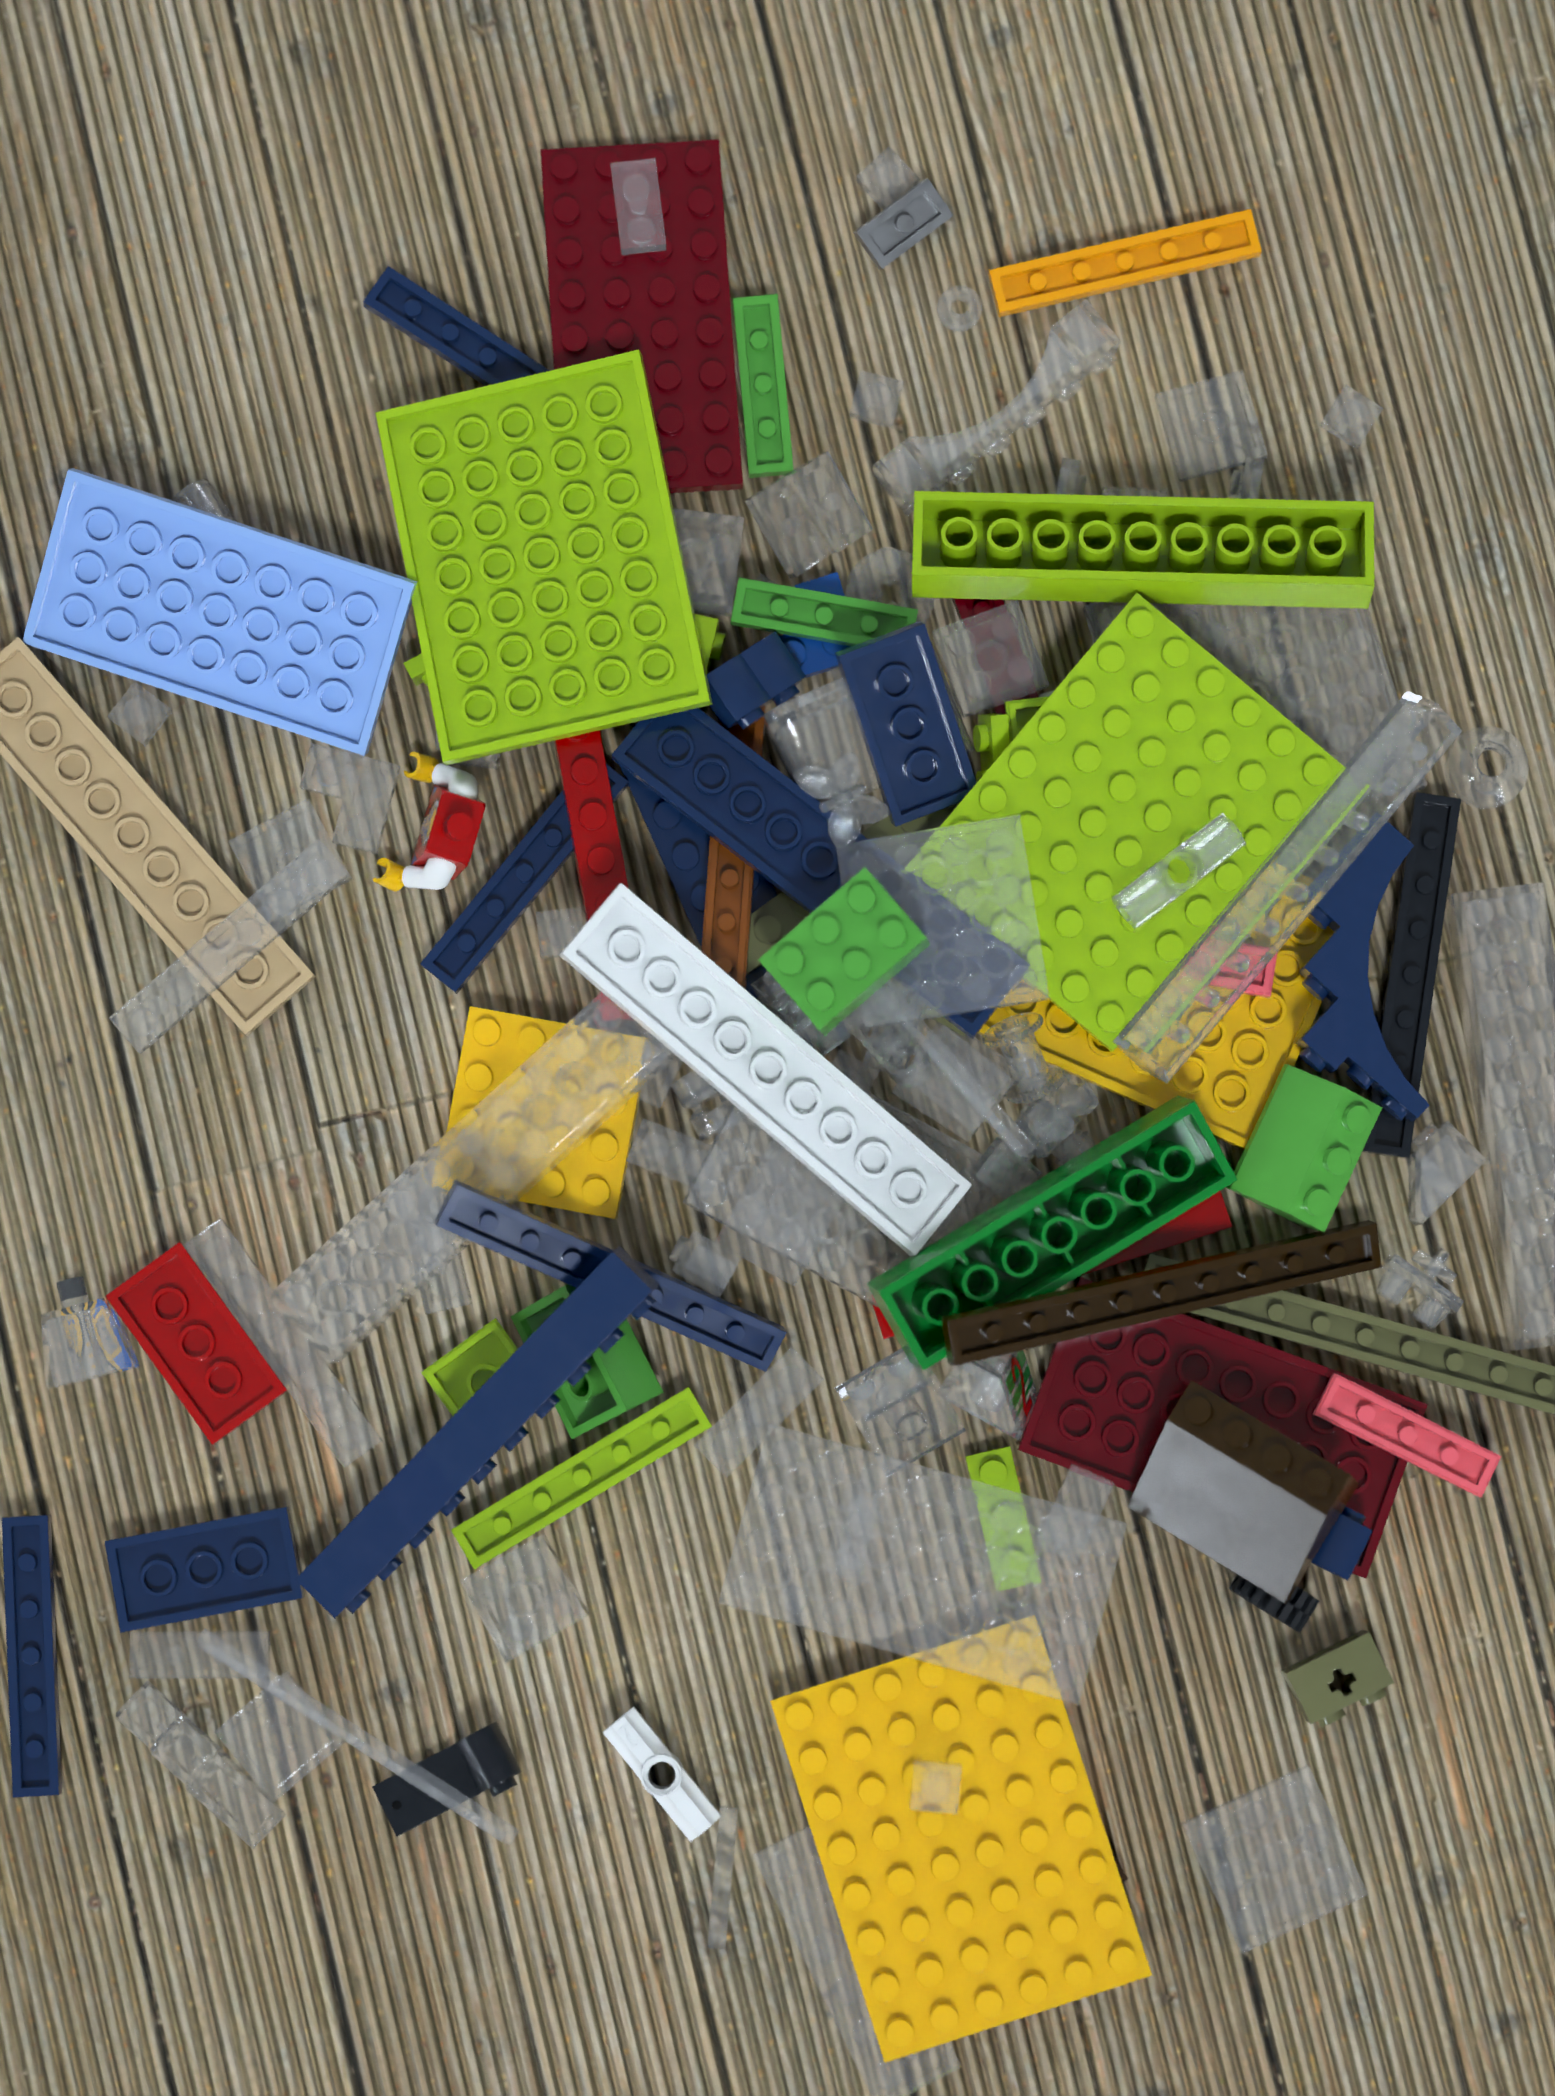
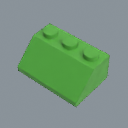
M1284 1064L1234 1170L1238 1180L1226 1188L1299 1226L1325 1232L1383 1107L1343 1086L1291 1065Z
M569 1284L564 1285L510 1316L523 1343L571 1295L576 1287ZM627 1319L618 1327L624 1333L619 1341L606 1354L598 1348L587 1359L593 1367L574 1387L566 1381L555 1392L561 1399L555 1407L571 1439L664 1393Z

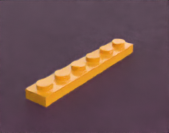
M1248 209L991 269L988 276L998 317H1003L1260 257L1262 250L1252 210Z

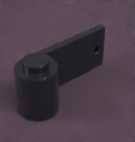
M494 1722L466 1736L450 1747L372 1786L396 1837L487 1790L490 1791L492 1797L518 1785L514 1776L522 1771L498 1723Z

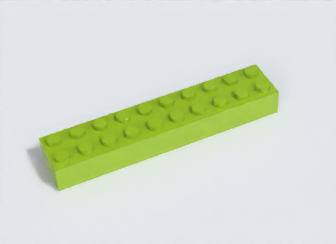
M914 491L912 598L1128 603L1138 593L1149 603L1368 609L1375 586L1374 502Z

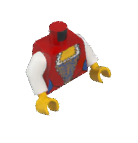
M411 752L409 755L417 758V767L413 773L404 770V775L407 778L424 783L433 782L435 785L433 786L411 864L403 867L385 857L377 861L378 865L386 868V872L381 878H373V882L394 892L399 891L403 886L439 890L448 886L450 880H454L469 864L486 803L477 798L478 783L472 774L444 763H439L435 757Z

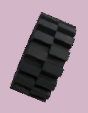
M1238 1574L1228 1588L1301 1633L1320 1602L1297 1586L1285 1604Z

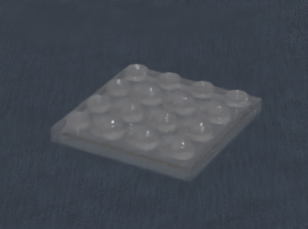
M1020 814L836 845L842 886L866 867L931 943L861 1004L865 1029L1050 1000Z

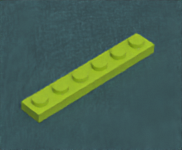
M687 1387L454 1527L451 1531L475 1570L711 1428L712 1425L691 1389Z

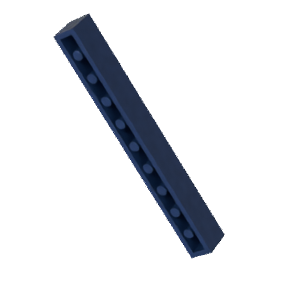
M621 1246L613 1250L295 1580L334 1618L346 1608L353 1614L372 1595L366 1587L377 1576L384 1582L403 1563L397 1555L408 1544L416 1549L435 1530L428 1523L439 1512H442L447 1517L466 1498L460 1490L471 1479L479 1484L497 1466L491 1458L503 1446L510 1452L529 1433L523 1425L534 1414L543 1419L561 1400L555 1392L566 1381L574 1387L593 1367L587 1359L598 1348L606 1354L619 1341L624 1333L618 1327L630 1315L638 1321L652 1307L656 1300L650 1294L660 1284Z

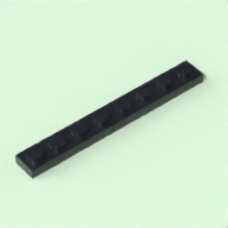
M1421 792L1413 794L1407 839L1414 844V847L1405 857L1403 863L1379 1028L1388 1051L1404 1077L1418 1093L1461 799ZM1371 1087L1369 1101L1383 1107L1380 1102L1384 1097ZM1383 1107L1362 1152L1408 1159L1410 1157L1415 1120L1410 1122L1404 1117L1399 1121Z

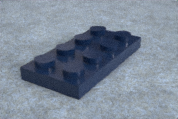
M918 621L836 652L835 656L891 823L897 827L961 802L976 784V779L925 623Z
M289 1506L104 1541L120 1633L305 1598L303 1587L295 1580L301 1573Z

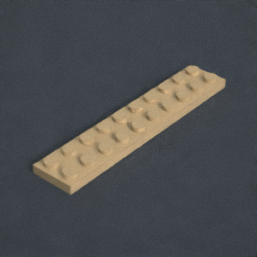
M18 636L0 652V754L246 1036L250 1035L316 976Z

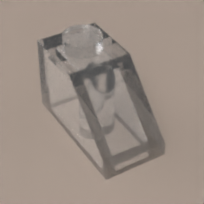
M1449 1121L1441 1123L1438 1127L1430 1122L1412 1140L1417 1147L1410 1153L1408 1158V1220L1414 1226L1423 1224L1487 1161Z

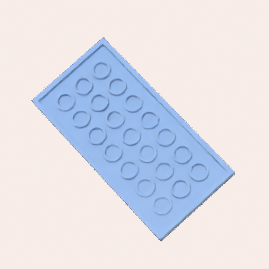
M71 468L68 469L22 641L27 645L365 756L370 748L412 603L411 599L418 581Z

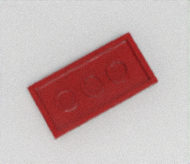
M178 1242L105 1296L212 1445L218 1443L289 1391L182 1242Z

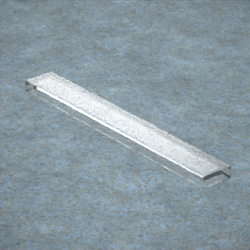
M204 1629L197 1639V1646L204 1652L506 1846L512 1844L520 1830L209 1630Z

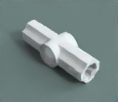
M632 1707L603 1731V1734L639 1777L645 1790L655 1797L690 1842L700 1836L722 1816L683 1768L679 1758L670 1752L635 1707ZM657 1762L669 1763L675 1771L674 1781L667 1786L656 1785L649 1776L650 1767Z

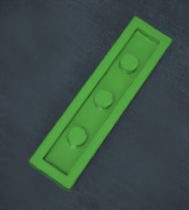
M778 294L733 298L749 478L794 474Z
M739 577L731 625L768 632L776 631L779 634L852 647L915 623L918 609Z

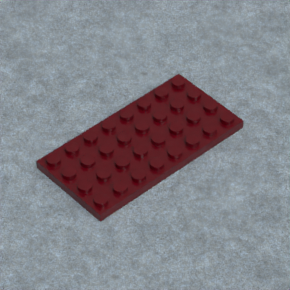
M719 139L540 149L554 370L640 350L670 493L743 489Z
M1079 1277L1077 1286L1094 1283V1281ZM1178 1314L1057 1342L1017 1450L1134 1493L1167 1419L1192 1380L1347 1472L1359 1483L1346 1507L1366 1516L1363 1525L1373 1530L1352 1572L1354 1575L1367 1578L1407 1461L1313 1415V1412L1332 1373H1336L1424 1417L1428 1404L1184 1314Z

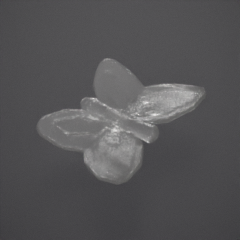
M848 752L837 759L829 770L820 766H804L796 769L793 774L799 787L813 798L829 799L820 803L819 808L823 813L834 809L827 819L828 832L835 846L840 849L851 845L860 834L861 825L879 822L887 818L890 813L888 806L875 796L863 794L866 790L865 785H857L860 767L858 757L854 752Z

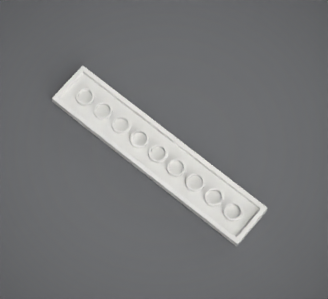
M622 883L613 890L560 953V957L910 1256H916L972 1186L969 1181Z

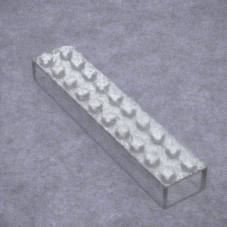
M1544 882L1453 893L1446 901V915L1507 1350L1514 1351L1555 1346V957Z
M601 992L268 1296L328 1364L340 1362L472 1243L468 1239L436 1226L435 1219L455 1179L509 1204H515L677 1056Z

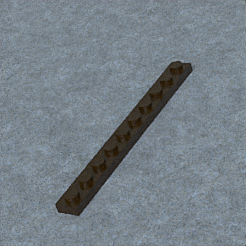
M1370 1220L1326 1229L1325 1232H1313L944 1316L941 1318L947 1360L951 1365L958 1366L1381 1268L1377 1223Z

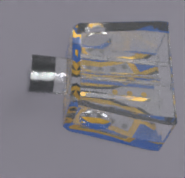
M83 1276L57 1282L56 1285L62 1309L41 1314L44 1372L47 1389H57L138 1368V1359L121 1320L107 1298L89 1301Z

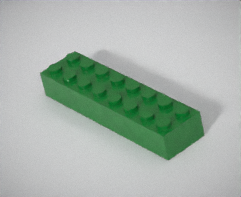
M1178 1095L922 1249L916 1256L912 1255L867 1282L866 1285L910 1363L924 1371L947 1357L941 1317L1054 1292L1238 1179L1195 1100Z

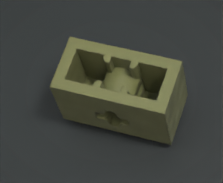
M1361 1630L1281 1670L1305 1721L1310 1724L1318 1721L1321 1727L1344 1717L1346 1714L1343 1708L1357 1701H1360L1362 1706H1366L1387 1695L1384 1688L1394 1683L1370 1633L1365 1630ZM1335 1670L1350 1675V1678L1344 1681L1346 1689L1343 1692L1328 1686L1329 1683L1334 1681L1332 1672Z

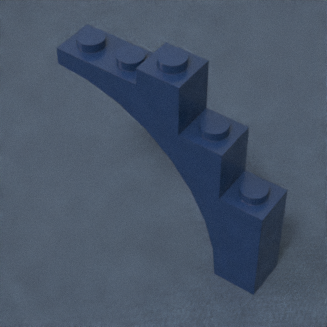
M1379 815L1301 900L1308 907L1304 913L1314 924L1323 930L1329 926L1334 931L1330 938L1299 971L1305 978L1302 985L1320 1001L1327 997L1332 1004L1296 1044L1303 1049L1299 1054L1300 1057L1317 1072L1325 1069L1327 1072L1332 1073L1345 1062L1349 1066L1346 1073L1355 1083L1365 1090L1370 1086L1384 1097L1380 1102L1381 1105L1399 1121L1406 1117L1411 1122L1420 1117L1429 1107V1103L1404 1077L1385 1045L1373 1011L1368 967L1369 943L1378 905L1394 872L1414 847V844L1385 818Z

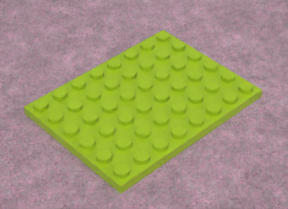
M640 350L375 412L407 578L418 581L411 601L442 762L444 764L450 765L713 705L649 386Z
M1136 593L901 873L903 875L914 874L1029 963L1030 967L1023 978L1112 1052L1348 769L1140 594Z

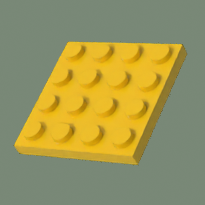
M470 1006L436 1186L451 1189L456 1179L494 1197L617 1219L650 1039Z

